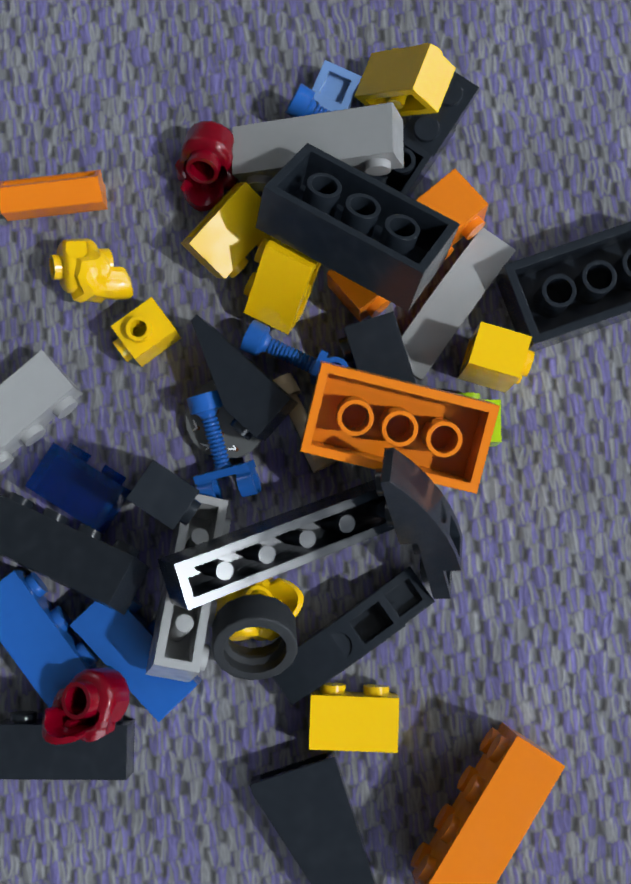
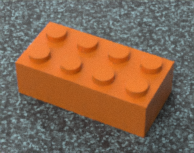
M321 360L300 444V452L376 470L383 466L385 448H395L425 472L434 484L477 494L500 406L490 401Z
M503 722L498 730L492 727L482 740L479 750L483 752V755L476 767L474 768L469 765L458 781L457 789L461 792L452 806L446 803L438 813L434 822V827L438 830L429 845L422 842L411 860L410 865L414 868L412 875L415 884H496L564 770L565 765L548 751Z

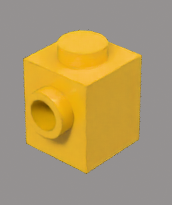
M152 297L111 325V328L119 337L112 342L127 362L134 358L141 367L181 339L175 327Z

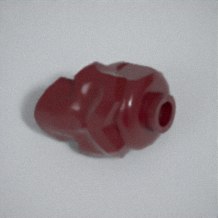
M214 121L198 122L188 130L182 145L181 157L175 164L176 175L179 181L183 182L180 189L185 200L191 207L200 212L212 209L223 198L224 190H230L238 180L232 175L233 134L228 128Z
M111 667L90 668L76 674L65 688L57 692L52 707L45 710L42 720V736L45 742L54 745L72 743L77 740L93 742L113 732L116 722L121 720L130 702V692L126 679L119 671Z

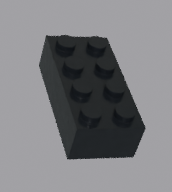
M307 143L264 186L255 228L409 311L444 263L460 224Z
M631 221L505 264L496 277V282L515 332L532 336L528 350L537 351L631 318Z

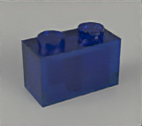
M53 442L25 486L85 525L105 533L132 491L123 485L127 477L106 464L102 470L97 469L88 463L92 455L71 442L67 448Z

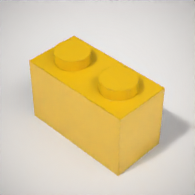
M431 43L371 53L354 96L365 106L393 102L401 116L438 113L456 68L443 56L442 51Z
M246 181L235 184L180 244L216 278L226 279L228 275L234 278L248 264L249 260L246 256L255 246L259 247L264 238L269 240L272 238V236L255 228L261 197Z
M273 237L270 240L264 238L254 258V261L259 263L257 273H252L244 289V295L248 296L244 313L288 335L305 310L321 263Z
M481 321L469 339L458 379L504 393L507 392L514 384L520 383L522 376L527 377L535 355L534 351L528 350L532 336Z
M325 683L320 686V690L311 692L309 750L398 753L399 697L397 693H389V686L367 684L363 685V692H347L346 684Z

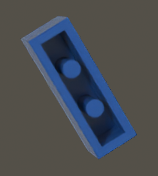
M14 570L0 581V642L48 708H51L57 692L65 688L79 672L85 669L98 668L95 663L99 658L83 640L78 642L70 631L72 620L60 606L53 608L44 594L48 592V589L41 578L34 572L28 574L26 570Z
M136 597L132 600L125 615L96 601L93 602L70 624L71 628L107 667H111L123 675L127 681L129 691L160 722L202 679L197 675L190 682H183L145 675L156 620L149 624L138 612L142 605Z

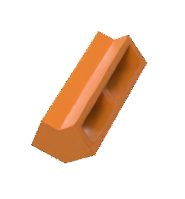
M101 169L0 181V212L7 221L108 209L106 187L103 182Z

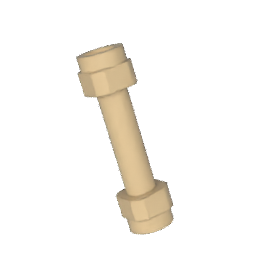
M287 373L273 381L298 402L289 413V416L302 440L308 414L298 397V394L301 392L291 373ZM304 453L313 473L336 462L334 459Z

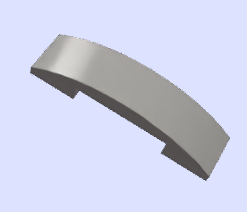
M482 228L469 243L402 335L413 375L421 381L484 293L494 282L502 267L507 264L516 251L485 228Z

